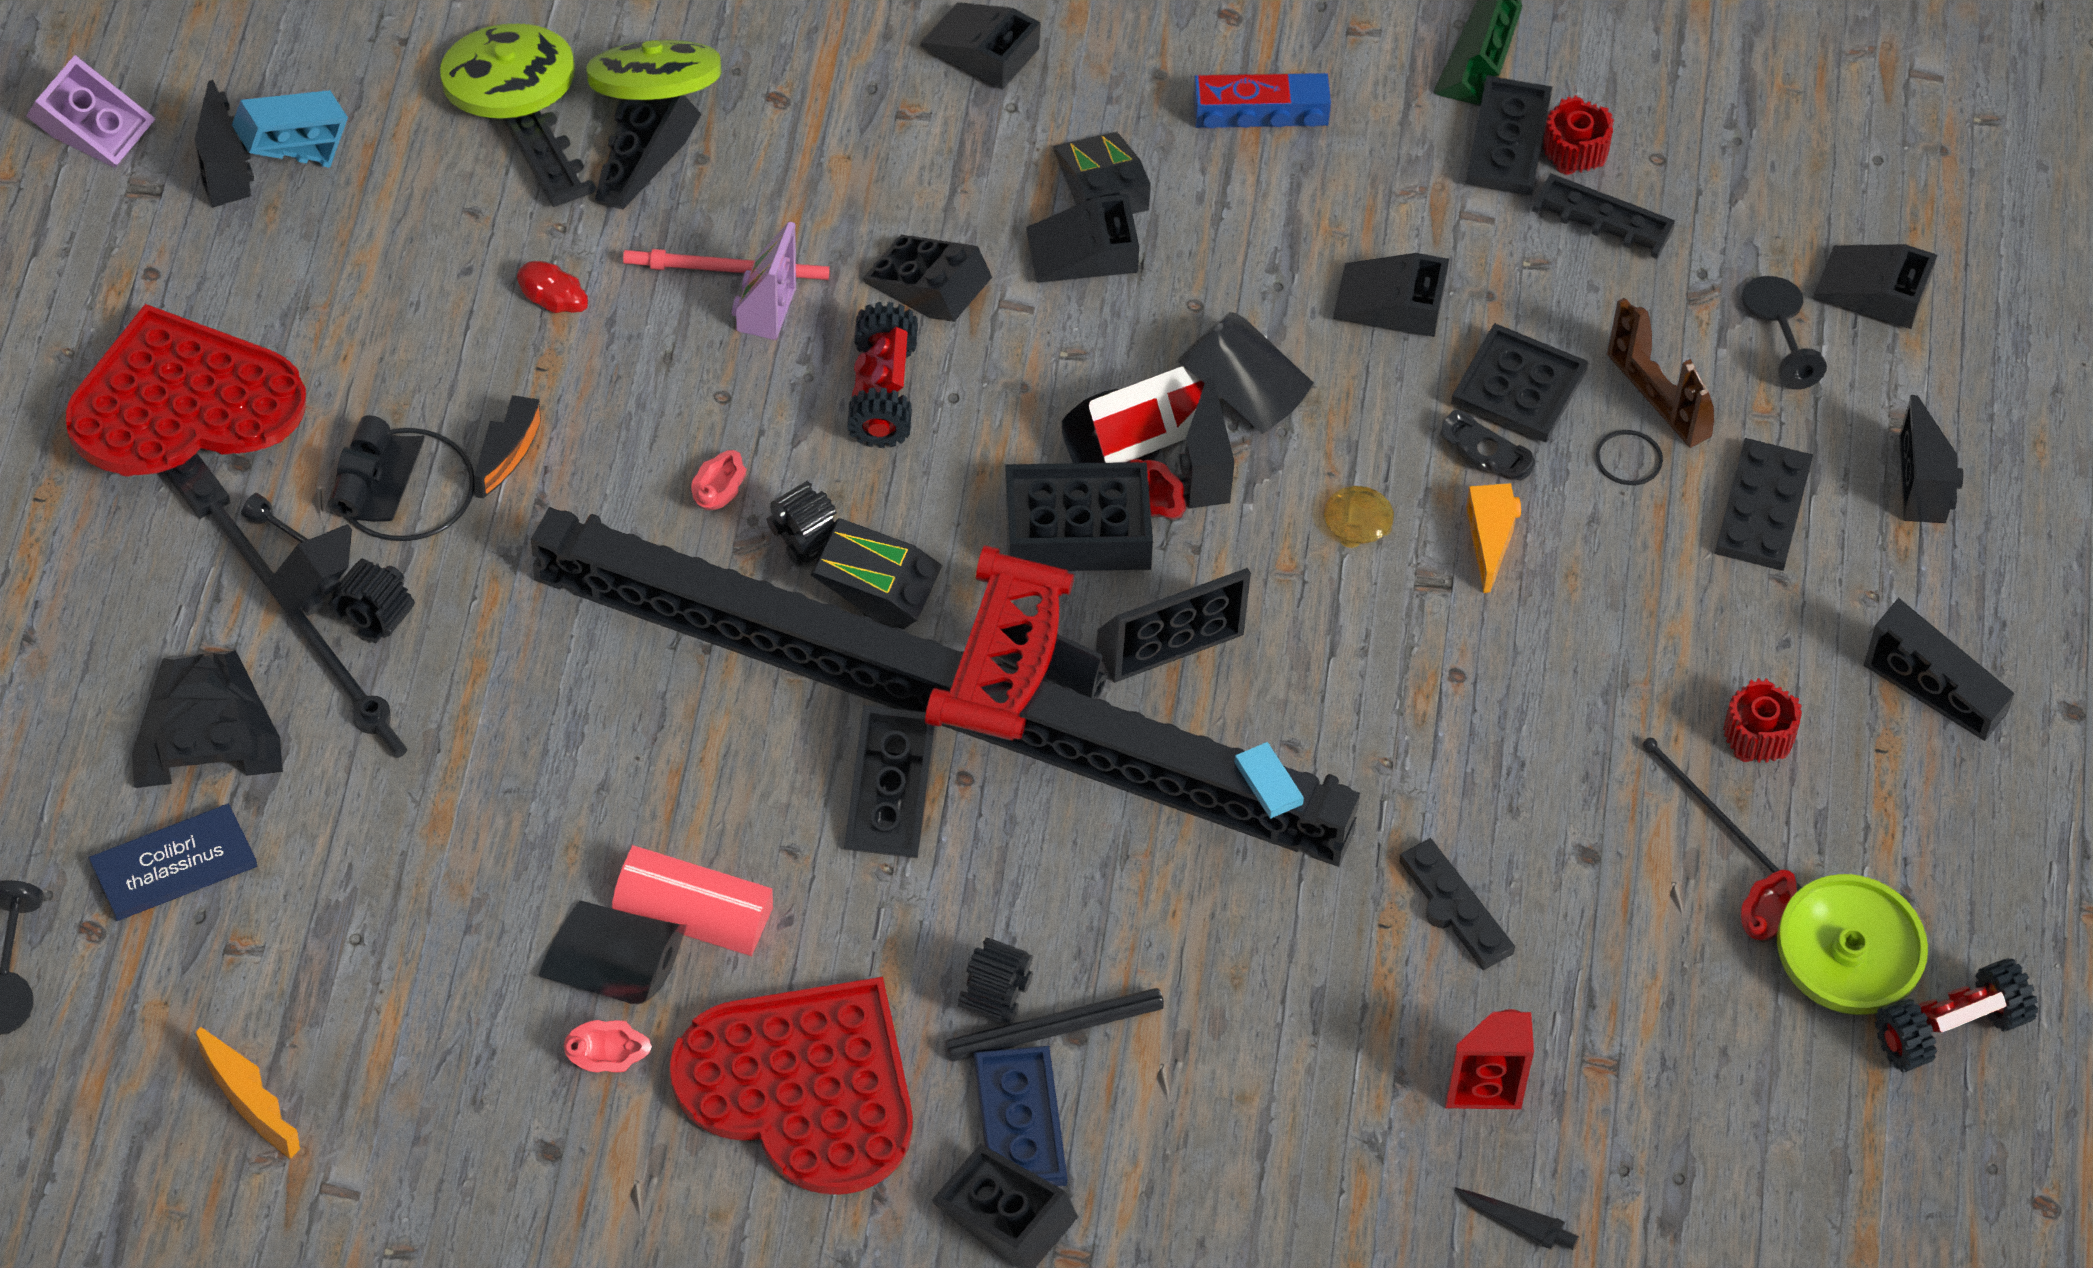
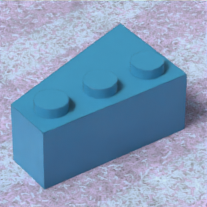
M328 90L240 100L232 127L249 153L282 159L284 156L295 157L301 163H307L308 160L318 161L323 167L330 168L348 117L332 92Z

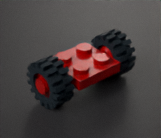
M876 302L875 308L869 304L865 306V310L861 309L858 312V316H856L854 344L857 345L856 349L859 352L863 351V353L858 356L854 365V371L856 372L855 387L849 402L847 429L850 431L852 438L857 437L856 441L860 444L867 441L866 446L873 447L874 443L879 444L878 448H885L886 443L890 447L896 446V441L900 444L903 443L905 437L908 438L911 431L912 405L910 401L907 402L905 395L898 397V392L904 387L906 357L911 356V351L914 352L916 349L918 319L917 316H913L912 310L908 309L904 312L905 306L901 304L897 308L893 307V302H887V306H882V302Z
M2005 958L1978 970L1979 972L1975 976L1978 980L1975 981L1976 989L1970 990L1969 986L1954 989L1947 993L1949 998L1941 1002L1933 999L1915 1005L1914 1000L1905 998L1878 1009L1877 1013H1875V1018L1877 1019L1875 1021V1028L1879 1032L1876 1034L1878 1039L1882 1040L1883 1045H1881L1883 1052L1887 1051L1888 1060L1890 1062L1893 1061L1894 1067L1900 1069V1072H1908L1935 1060L1934 1054L1937 1053V1048L1933 1045L1936 1044V1039L1934 1036H1931V1032L1941 1033L1988 1014L1987 1017L1990 1022L1994 1021V1026L1997 1029L2001 1028L2003 1032L2035 1020L2037 1017L2036 1013H2038V1007L2035 1005L2037 997L2032 994L2034 987L2032 984L2029 985L2027 973H2022V966L2019 963L2016 964L2012 958Z

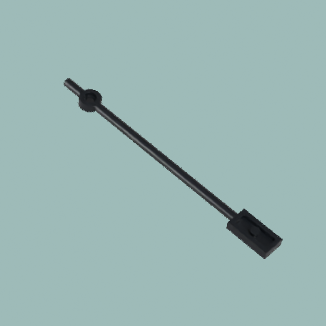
M196 453L184 464L164 471L199 519L209 514L212 515L266 586L274 573L224 509V506L230 504L229 494L201 457ZM304 613L290 618L354 702L353 714L357 728L364 733H377L396 758L403 756L407 752V748L389 725L391 713L388 702L382 697L367 696ZM368 710H376L372 713L367 712Z

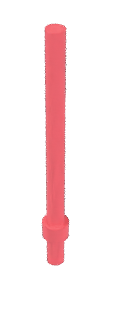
M652 249V252L624 250L623 259L624 264L650 266V269L665 270V267L733 273H745L746 270L751 271L755 260L668 254L666 250ZM796 264V278L829 280V266Z

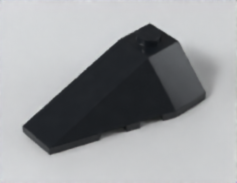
M685 95L651 100L621 99L614 119L617 121L615 134L610 136L608 146L611 149L609 159L602 167L595 201L598 204L624 210L687 142L701 113Z

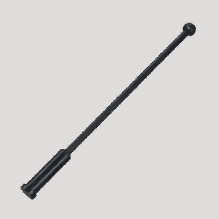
M1649 737L1644 740L1643 747L1646 751L1653 752L1772 873L1779 871L1767 856L1657 747L1656 739ZM1796 881L1797 892H1798L1802 887H1801V885Z

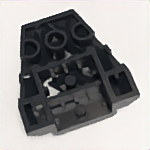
M236 650L162 659L132 750L135 788L172 784V767L243 760L246 776L283 772L280 736Z

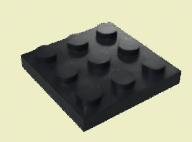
M1494 323L1454 391L1451 404L1547 443L1584 377L1589 361Z

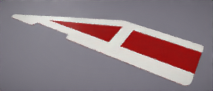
M1182 366L1091 400L1089 409L1105 463L1128 462L1185 440L1205 383Z

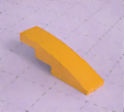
M200 1027L196 1031L199 1051L218 1086L239 1114L265 1140L291 1159L300 1150L297 1130L281 1119L278 1098L262 1088L259 1067Z

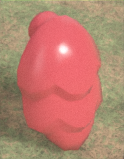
M727 450L715 458L705 461L699 468L697 475L692 480L691 491L693 499L700 508L705 510L720 509L726 506L738 494L739 486L746 477L747 470L743 465L740 452Z
M596 1020L584 1023L573 1029L567 1035L564 1042L565 1054L570 1061L580 1068L591 1072H625L632 1063L647 1056L652 1047L650 1040L646 1036L633 1030L626 1021L618 1020L609 1022Z

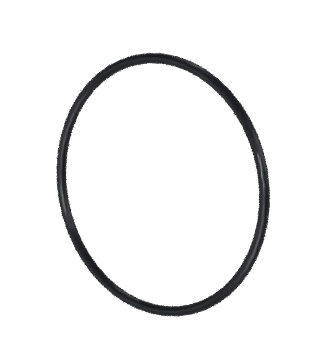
M419 428L391 429L390 435L400 433L428 435L445 442L456 450L464 460L469 472L470 485L467 498L460 510L445 524L417 535H386L366 528L353 518L347 519L361 531L385 540L413 541L433 536L450 527L468 508L475 488L473 467L465 452L457 444L441 434Z

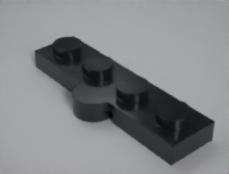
M1431 838L1400 854L1399 862L1429 900L1426 911L1428 922L1437 928H1446L1452 925L1453 932L1482 970L1514 954L1515 945Z

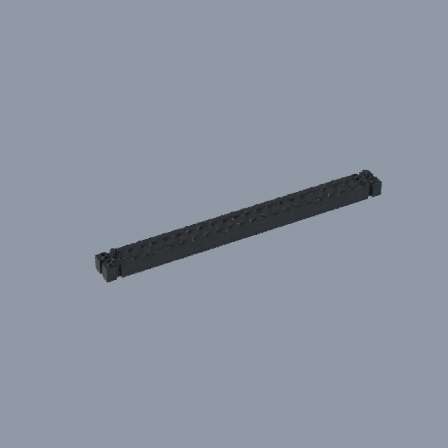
M549 507L531 538L532 556L537 557L533 563L534 581L561 590L562 586L573 589V595L893 709L926 712L928 701L934 688L949 691L950 693L964 651L959 652L942 646L935 640H925L908 634L901 628H891L877 623L867 616H857L843 611L833 604H823L809 599L802 593L789 592L775 587L768 581H758L741 575L734 569L721 568L708 563L700 557H690L676 552L671 547L659 546L642 540L635 534H625L611 529L601 523V518L595 514H590L585 523L582 524L579 523L578 517L572 512L560 511ZM996 663L1004 672L1008 674L1016 673V671L1010 670L1005 665ZM1043 680L1028 704L1019 714V717L1026 719L1020 740L1015 738L1008 740L944 723L941 725L1297 853L1299 848L1312 852L1311 858L1340 867L1354 835L1357 819L1355 815L1359 806L1360 793L1353 791L1346 785L1338 784L1339 779L1335 775H1326L1321 785L1319 784V778L1314 774L1299 772L1284 766L1304 797L1303 805L1270 819L1234 763L1235 755L1245 750L1236 747L1231 748L1214 742L1207 736H1197L1180 730L1173 724H1163L1146 718L1139 712H1129L1112 706L1105 700H1095L1078 694L1071 688L1059 687ZM1004 681L982 686L981 688L995 702L1004 703L1008 700L1006 692L1012 688V685Z

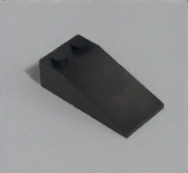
M863 705L844 850L918 858L937 726L925 724L926 712Z

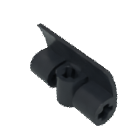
M372 415L363 416L359 421L350 447H344L341 452L337 467V479L327 502L328 508L336 515L345 518L371 522L392 521L395 518L424 443V435H390V427L386 421Z
M1021 624L1000 630L1015 644L1024 645L1028 642L1026 634L1032 628L1027 624ZM1057 634L1054 652L1043 681L1059 687L1071 688L1078 694L1096 700L1102 693L1107 679V674L1099 671L1103 656L1094 650ZM1009 653L997 656L996 658L1017 668L1016 663L1022 659V656L1018 653Z

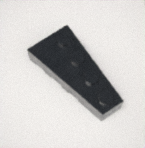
M1899 597L1876 623L1863 666L1986 741L2008 714L2014 692Z

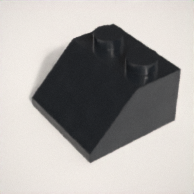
M349 524L297 544L266 584L290 618L303 613L307 616L314 614L323 607L324 597L341 584L339 579L349 566L352 528Z

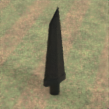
M1454 1187L1470 1207L1540 1243L1545 1248L1551 1250L1555 1243L1574 1250L1577 1245L1579 1236L1563 1229L1566 1221Z

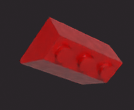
M1515 1009L1492 1012L1456 1044L1445 1099V1109H1522L1534 1055L1531 1012H1520Z

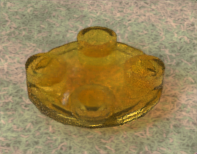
M1351 486L1342 488L1331 495L1325 504L1324 518L1327 527L1340 538L1344 546L1355 548L1360 544L1375 542L1383 536L1390 534L1393 526L1394 511L1391 503L1382 493L1370 487Z

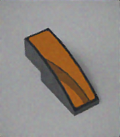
M512 395L504 423L490 421L474 476L477 498H485L515 470L526 455L541 422L539 399Z

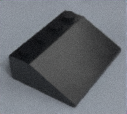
M1147 462L1005 464L1008 556L1068 571L1151 570L1153 533Z
M1242 569L1116 615L1097 630L1096 651L1102 654V662L1114 683L1243 636L1251 576L1249 569Z

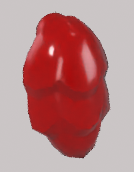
M531 261L519 268L517 273L518 284L525 296L533 303L539 304L553 313L564 311L575 313L583 312L587 309L588 296L580 286L578 278L562 271L558 265L545 261Z
M1140 459L1130 461L1147 462L1151 517H1162L1169 520L1181 518L1186 510L1183 497L1184 487L1179 478L1171 473L1169 468L1161 462L1153 460L1142 461Z
M1779 870L1765 879L1756 881L1752 886L1741 908L1742 926L1748 936L1759 941L1770 940L1777 936L1780 919L1789 901L1797 893L1795 875L1791 871Z

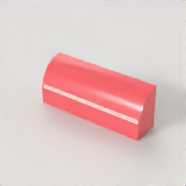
M632 845L616 884L612 909L681 925L686 924L685 936L752 956L773 909V889Z

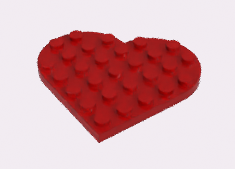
M145 304L71 396L66 409L67 435L75 451L88 463L98 468L118 473L125 477L159 473L184 464L200 448L215 451L222 455H229L231 453L258 451L282 442L302 421L306 409V387L299 377L298 369L277 352Z
M883 977L722 1003L695 1017L692 1020V1025L675 1042L670 1060L671 1086L677 1103L687 1117L702 1129L720 1137L734 1140L760 1139L765 1155L772 1166L788 1181L803 1189L829 1195L850 1194L868 1189L893 1173L909 1149L913 1132V1113Z

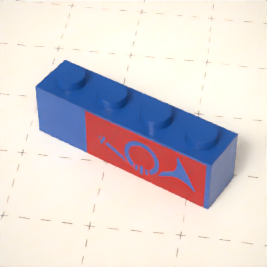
M1328 73L1195 75L1193 91L1196 128L1328 126L1331 109Z

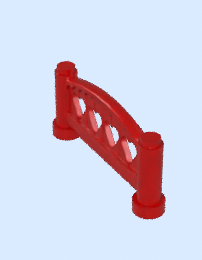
M984 545L977 565L976 580L988 584L950 693L949 691L937 688L932 690L926 709L925 724L941 727L942 723L1008 740H1013L1014 738L1020 740L1026 719L1019 717V714L1038 689L1050 664L1058 634L1059 596L1063 594L1070 595L1074 574L1068 573V570L1000 554L999 548ZM1029 596H1038L1042 600L1036 605L1038 613L1035 616H1026L1011 601ZM1021 624H1027L1032 628L1026 634L1028 642L1024 645L1015 644L1000 630ZM1009 653H1018L1022 656V659L1016 663L1018 671L1014 674L1004 672L991 658ZM1004 681L1012 685V688L1006 692L1008 700L1004 703L995 702L981 688L982 686Z

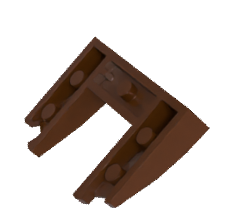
M1625 298L1617 301L1607 356L1689 448L1712 437L1714 406L1710 394L1691 359L1682 364L1678 386L1672 384L1662 373L1660 366L1655 361L1650 360L1652 329L1648 311L1642 307L1637 308Z

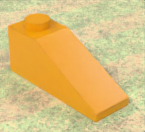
M1511 483L1469 486L1466 511L1483 593L1491 592L1511 540L1515 520L1521 517L1520 498L1514 497Z

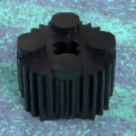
M808 480L770 503L772 515L766 518L772 533L775 536L781 535L785 540V543L788 545L786 547L787 554L796 565L801 562L809 563L819 557L835 523L833 515L837 513L827 494L823 491L819 493L813 491L811 488L812 484Z
M361 558L340 581L341 584L335 587L336 589L332 593L334 597L329 601L328 605L331 606L330 611L334 612V617H337L340 621L346 618L347 623H351L352 627L358 628L359 631L356 634L362 640L366 639L369 643L373 641L376 644L381 637L386 638L393 633L411 611L415 601L411 594L407 593L408 589L403 587L404 576L398 569L390 565L386 568H380L379 564L374 565L372 562Z
M986 937L983 941L984 949L975 948L974 954L968 963L966 970L969 973L966 984L968 993L960 991L958 1007L999 1023L1012 1024L1019 1004L1015 1002L1019 991L1026 993L1031 983L1033 972L1029 968L1033 956L1024 950Z

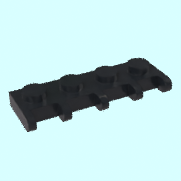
M539 110L523 116L503 118L552 207L595 192L596 185L592 180L581 183L576 173L584 169L582 161L580 159L568 161L562 151L570 146L569 138L566 135L555 138L549 126L557 122V117L553 112L541 114Z
M1552 173L1548 176L1532 207V212L1539 214L1542 207L1562 214L1560 222L1563 224H1567L1569 219L1572 218L1593 226L1591 234L1597 237L1601 230L1625 238L1622 246L1630 248L1633 242L1651 248V257L1655 259L1659 258L1674 229L1676 221Z

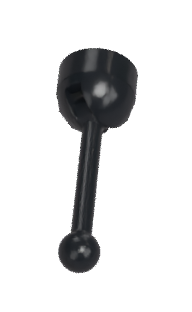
M254 493L245 502L241 516L255 524H263L269 521L300 543L309 540L272 515L271 503L259 493Z

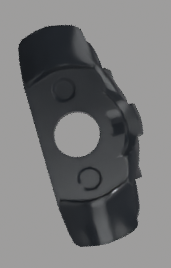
M1462 410L1452 411L1444 420L1440 435L1455 448L1472 468L1482 469L1519 481L1524 480L1531 474L1535 465V459L1529 449L1511 443L1477 423L1474 417ZM1484 440H1492L1497 444L1498 450L1493 455L1485 456L1478 451V444Z

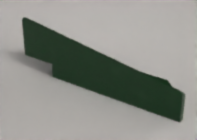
M1521 0L1476 1L1433 91L1436 95L1474 105L1481 104L1487 75L1500 76L1522 10Z

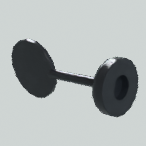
M1762 276L1754 278L1746 284L1742 292L1743 304L1749 312L1759 318L1778 321L1791 351L1782 359L1778 367L1781 382L1790 389L1800 390L1813 386L1824 377L1827 371V363L1820 352L1810 348H1798L1787 319L1793 318L1800 312L1804 302L1802 292L1795 284L1781 277Z
M15 880L0 881V908L9 911L0 964V1035L9 1034L20 1028L30 1017L34 1006L33 992L28 982L17 973L9 972L18 914L36 911L43 903L44 894L39 887L33 884Z

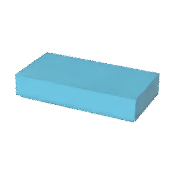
M1268 742L1235 755V765L1270 819L1303 805V795Z

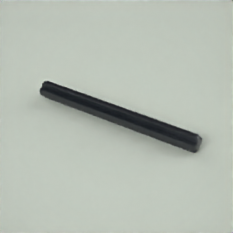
M1153 988L947 1039L945 1041V1050L950 1061H957L973 1057L974 1052L1001 1050L1163 1009L1164 999L1160 989Z

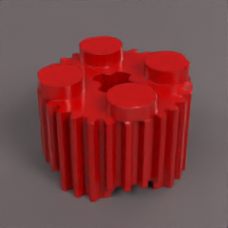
M1574 95V98L1567 96V100L1562 98L1559 107L1555 106L1554 110L1550 111L1545 126L1543 150H1545V155H1548V160H1553V164L1556 165L1558 172L1570 175L1575 173L1576 170L1582 173L1583 170L1589 172L1590 168L1595 170L1604 166L1610 150L1614 118H1612V113L1608 112V107L1600 106V108H1597V104L1591 105L1590 101L1584 103L1582 98Z
M1757 678L1756 682L1749 680V684L1746 687L1743 686L1741 691L1737 690L1735 696L1733 695L1729 702L1723 730H1725L1724 737H1727V743H1731L1730 748L1734 749V756L1742 762H1750L1756 759L1758 763L1761 760L1768 763L1769 759L1776 761V758H1786L1795 743L1802 716V705L1798 704L1799 698H1794L1793 695L1788 696L1789 692H1783L1782 687L1775 688V684L1769 682L1768 678H1765L1764 681Z

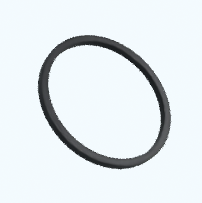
M1619 430L1608 434L1600 441L1596 451V462L1601 472L1610 480L1632 486L1641 485L1654 479L1661 470L1663 455L1658 444L1648 435L1634 430ZM1635 435L1647 440L1654 446L1659 456V465L1656 471L1645 479L1636 481L1619 479L1603 467L1600 460L1601 447L1612 437Z

